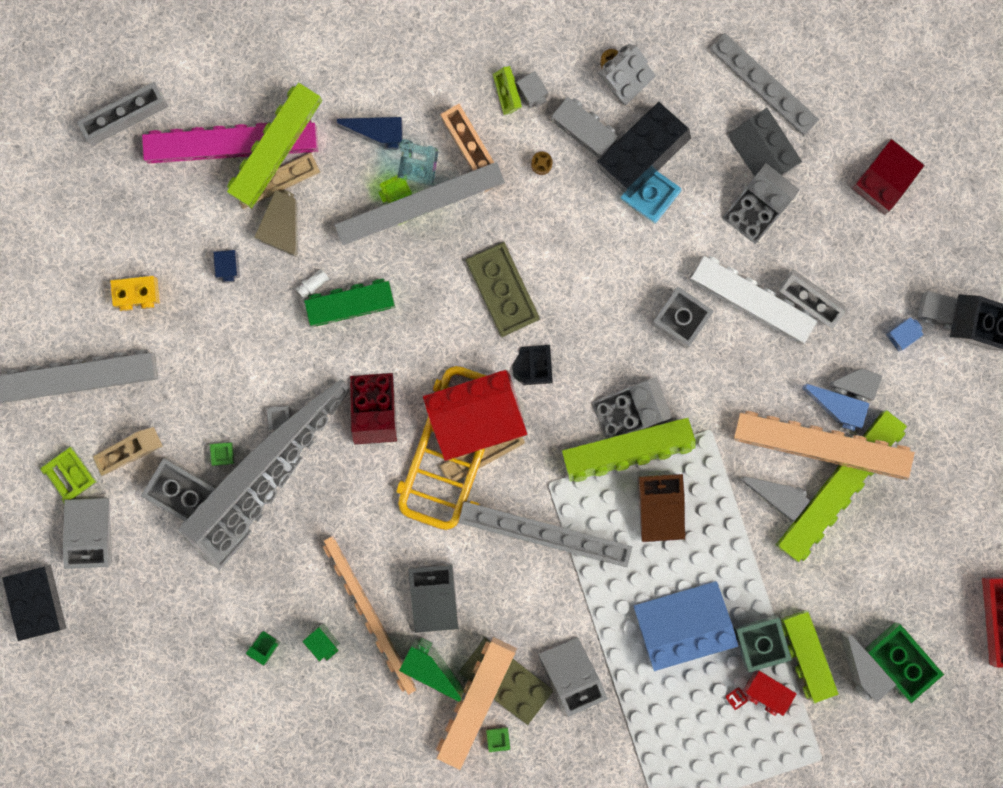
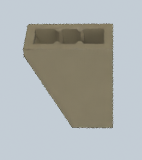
M282 189V192L275 190L255 234V238L296 257L298 254V202L293 198V193Z

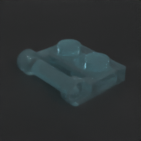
M403 139L400 142L402 153L397 178L433 186L438 149L433 146L417 145L411 140ZM414 152L421 155H425L427 160L422 161L412 158V153Z

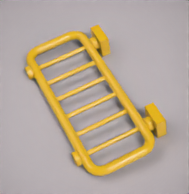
M460 366L450 367L445 371L441 380L436 379L433 391L437 392L449 388L450 379L456 374L472 380L487 375ZM428 417L405 482L400 481L396 490V493L400 494L398 506L401 513L410 519L438 529L449 530L458 524L463 502H467L485 449L474 453L471 464L456 458L449 460L469 468L464 484L419 469L424 452L444 459L442 453L426 448L430 435L434 432ZM417 473L462 488L457 504L413 490L412 486ZM412 493L454 508L452 518L449 521H442L409 509L407 506L409 494ZM470 501L471 504H475V505H479V506H480L479 503Z

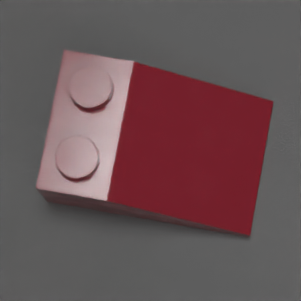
M891 139L851 189L885 215L891 211L925 165Z

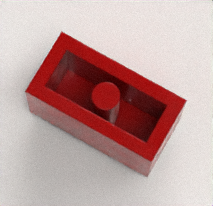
M760 670L753 672L742 690L747 694L746 699L756 705L758 702H761L766 706L764 710L775 717L777 713L784 716L797 693Z

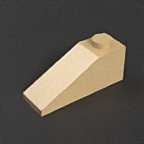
M152 427L134 433L93 456V459L101 476H104L158 450L163 445L155 428Z

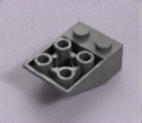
M453 564L410 567L408 570L415 633L459 629Z

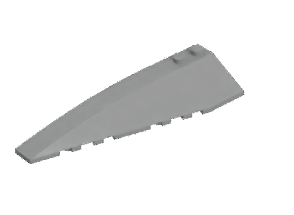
M342 379L305 405L270 434L221 482L204 502L199 504L197 510L178 529L218 570L226 564L252 532L248 529L254 520L259 522L263 516V506L273 502L277 496V486L282 488L303 459L300 453L306 446L310 449L314 443L313 437L316 430L322 431L328 422L327 414L333 415L350 390Z

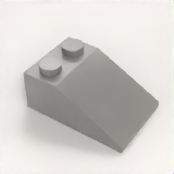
M843 631L840 633L853 682L857 685L854 689L867 701L871 699L877 703L896 684L851 634Z

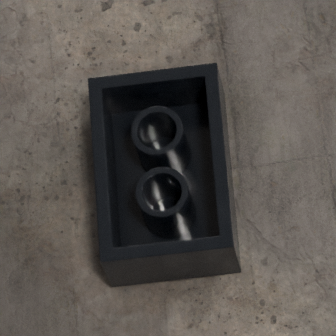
M958 294L950 337L989 350L1003 351V304L982 296Z
M51 565L2 577L17 641L66 629Z

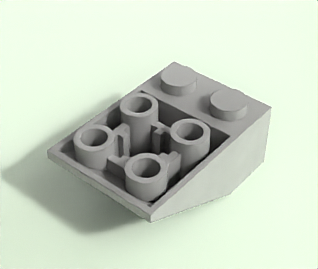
M765 163L722 218L756 244L791 203L800 189Z
M657 377L592 402L606 439L638 431L672 418Z
M109 498L65 500L63 529L64 569L98 568L111 565L112 545Z
M578 637L538 654L563 716H572L608 700L601 681Z

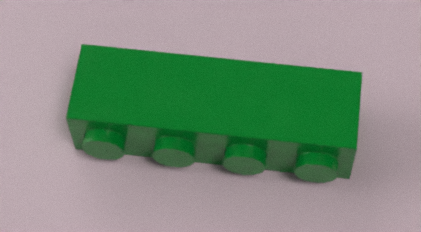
M384 279L374 280L372 285L368 286L356 284L351 286V290L343 291L342 288L330 291V295L322 296L321 293L310 295L309 300L304 301L309 324L312 328L396 308L390 282Z

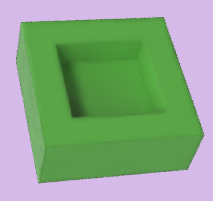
M233 442L210 444L212 466L235 464Z
M508 727L486 729L489 752L511 750Z

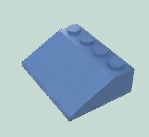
M717 581L633 605L653 671L739 647Z

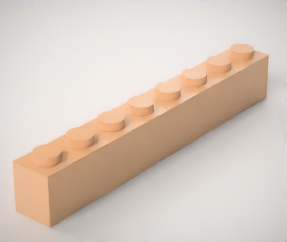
M746 411L745 414L740 413L734 440L737 442L907 481L915 454L907 446L897 445V448L888 446L889 443L885 441L875 440V443L866 441L867 438L853 435V438L844 436L845 433L836 430L828 433L818 426L810 425V428H806L796 421L784 423L780 422V418L774 416H767V418L758 417V413Z

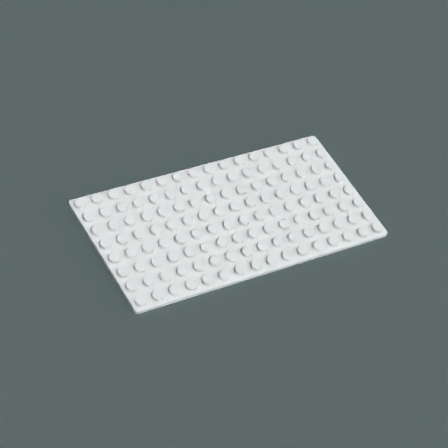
M711 430L694 434L696 449L687 454L677 453L671 455L668 459H654L645 465L636 464L629 466L628 469L623 471H609L604 476H590L581 482H570L569 477H565L549 483V489L562 528L633 546L628 567L571 553L648 788H740L822 759L790 661L760 669L766 675L797 693L785 715L782 716L777 713L776 717L764 710L766 706L761 702H758L756 705L748 700L743 706L734 710L725 698L726 695L737 687L743 690L753 672L745 670L739 647L657 671H653L633 605L717 581L733 627L774 616ZM683 474L685 540L641 542L637 477Z

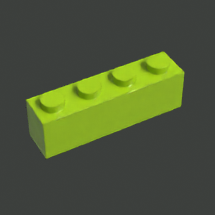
M804 610L782 618L781 625L784 636L788 638L790 643L788 645L791 658L795 657L797 666H794L799 679H803L805 684L802 687L805 698L810 699L815 704L839 695L809 612Z

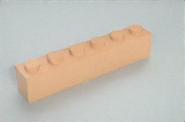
M493 637L491 643L486 641L481 652L485 656L482 662L477 661L472 671L476 675L473 682L468 680L463 690L466 693L465 699L458 702L454 712L458 714L455 720L450 719L445 729L448 735L445 740L441 738L436 748V751H439L436 759L461 770L516 653V647Z

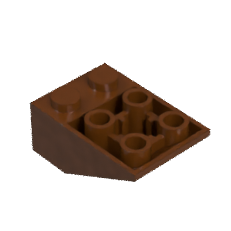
M683 474L637 477L641 542L685 540Z

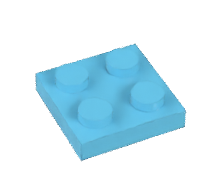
M656 171L633 196L629 198L624 193L621 196V200L656 224L681 193L682 189Z

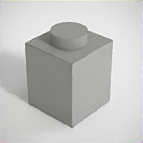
M535 71L517 81L516 87L530 108L534 105L538 108L547 102L546 98L549 92Z

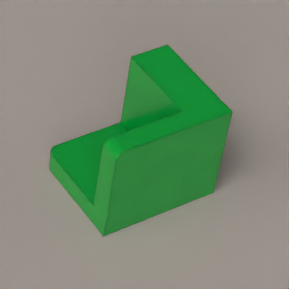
M262 631L255 643L248 649L246 655L265 666L281 642L267 632Z

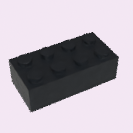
M658 101L597 160L598 166L630 198L691 139L690 130Z

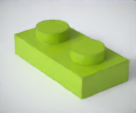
M502 67L492 75L503 114L508 115L517 111L522 106L511 67Z

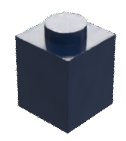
M236 250L213 252L215 277L218 280H222V283L235 282V278H240L239 259Z

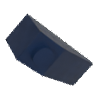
M402 117L337 119L338 127L381 147H386V150H398L399 146H403Z

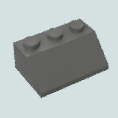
M768 108L752 116L728 134L754 177L765 163L782 176L802 163V160Z

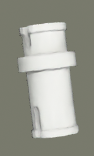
M320 269L307 281L303 280L301 282L302 285L296 288V291L305 300L310 294H315V290L328 281L329 278Z

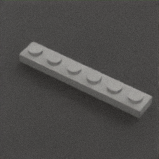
M726 33L710 48L713 54L803 136L819 121V118Z

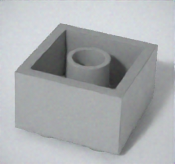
M677 287L651 325L687 349L714 311L680 287Z

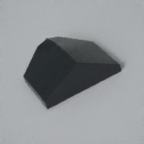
M550 345L520 348L512 369L513 377L523 386L553 383Z

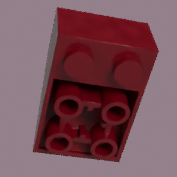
M393 373L350 376L351 433L354 445L397 442Z

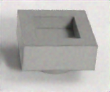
M290 406L267 408L269 430L279 428L290 418Z

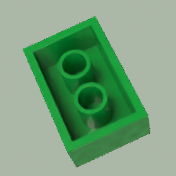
M894 622L864 648L896 684L894 688L911 704L944 675L899 623Z

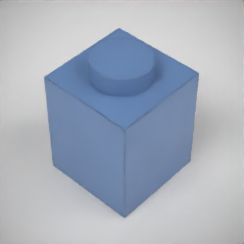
M910 317L886 335L899 352L924 334L921 331L922 326L920 323Z

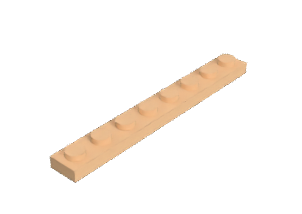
M331 536L324 540L326 544L323 546L324 551L329 558L333 557L336 563L333 565L339 577L343 575L346 581L344 587L350 596L354 595L357 601L354 604L360 615H365L367 619L365 625L370 634H375L378 639L375 643L381 653L385 652L389 659L386 663L392 673L395 671L399 677L396 680L402 692L406 690L409 695L416 691L417 688L411 677L399 671L403 664L334 536Z

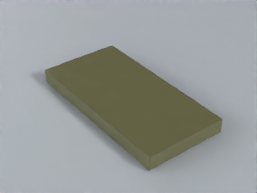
M505 242L465 259L501 338L541 320Z

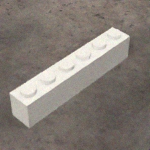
M704 256L689 281L801 345L806 342L817 323V320L813 318L814 315L804 309L801 312L794 308L795 304L787 299L780 300L775 297L776 293L768 288L764 290L757 286L758 283L748 277L744 279L738 276L739 272L729 266L727 269L719 265L720 261L712 256L708 258Z

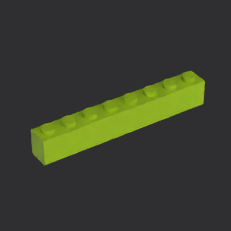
M883 410L862 437L867 438L866 441L875 443V440L885 441L891 447L895 441L898 443L905 436L904 430L907 426L888 410ZM839 465L776 543V546L796 562L806 560L811 553L809 550L814 543L818 544L825 535L823 531L827 526L832 527L838 519L836 515L841 509L845 510L852 502L851 496L855 492L859 493L865 486L863 481L868 475L871 477L874 473Z

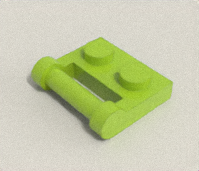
M69 447L40 469L43 475L46 474L58 490L64 504L65 500L75 499L97 483L73 447ZM56 466H58L74 489L71 492L68 491L53 470Z

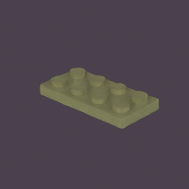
M484 637L459 670V673L469 681L473 682L476 675L472 671L477 661L482 662L485 656L481 652L486 641L491 643L486 637ZM512 659L494 700L525 724L529 725L553 693V690L515 659Z

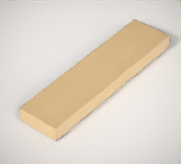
M310 152L279 167L256 203L272 196L275 190L281 192L282 189L285 190L320 173L312 153ZM240 202L243 209L248 207Z
M520 437L486 448L478 469L525 444L524 439ZM475 452L457 457L456 459L471 464ZM451 461L440 465L445 477L453 481H458L467 476L469 470L468 467Z

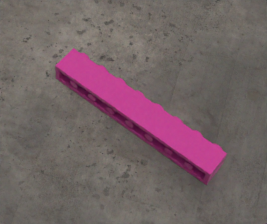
M309 121L288 154L319 152L315 122ZM257 123L256 127L238 124L234 125V128L228 129L225 126H214L213 130L195 127L191 128V131L183 132V129H171L170 133L152 130L148 134H142L144 161L151 164L250 157L252 146L257 140H261L264 135L263 130L268 123Z

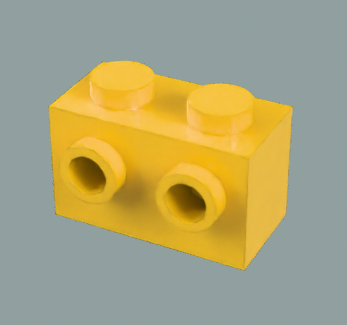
M155 276L110 280L112 303L114 307L120 308V311H131L133 306H141V309L154 308V304H160L158 279Z

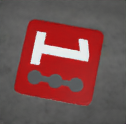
M737 687L725 696L734 710L748 702L740 687Z

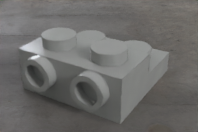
M630 43L620 48L618 54L612 60L606 62L603 65V69L598 73L623 105H627L656 77L648 66L647 59L638 47Z

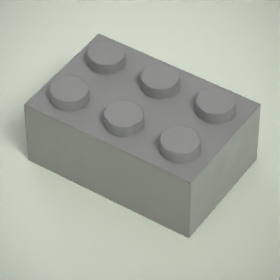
M163 458L141 496L185 521L217 487L169 458Z

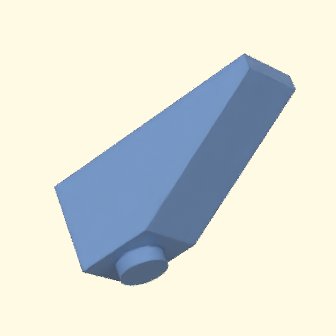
M805 384L803 386V390L836 422L843 424L842 428L855 431L856 428L861 429L863 427L870 403L813 385Z

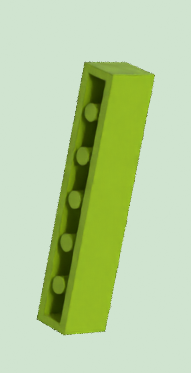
M299 82L296 87L292 86L287 93L288 99L284 105H279L275 112V119L272 123L269 122L265 126L263 137L260 141L257 140L251 148L252 154L248 159L245 158L242 161L237 177H232L227 185V188H229L227 193L251 209L323 101L321 96Z
M684 418L562 450L570 482H581L590 476H604L609 471H623L628 469L629 466L636 464L645 465L654 459L664 460L670 458L673 454L690 453L693 449H696V440L689 418Z

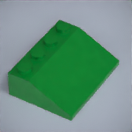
M423 637L420 640L415 639L399 671L460 702L464 687L437 650L432 647L433 643Z

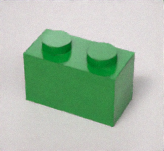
M324 623L302 641L319 662L323 658L328 661L339 651L336 648L340 644Z

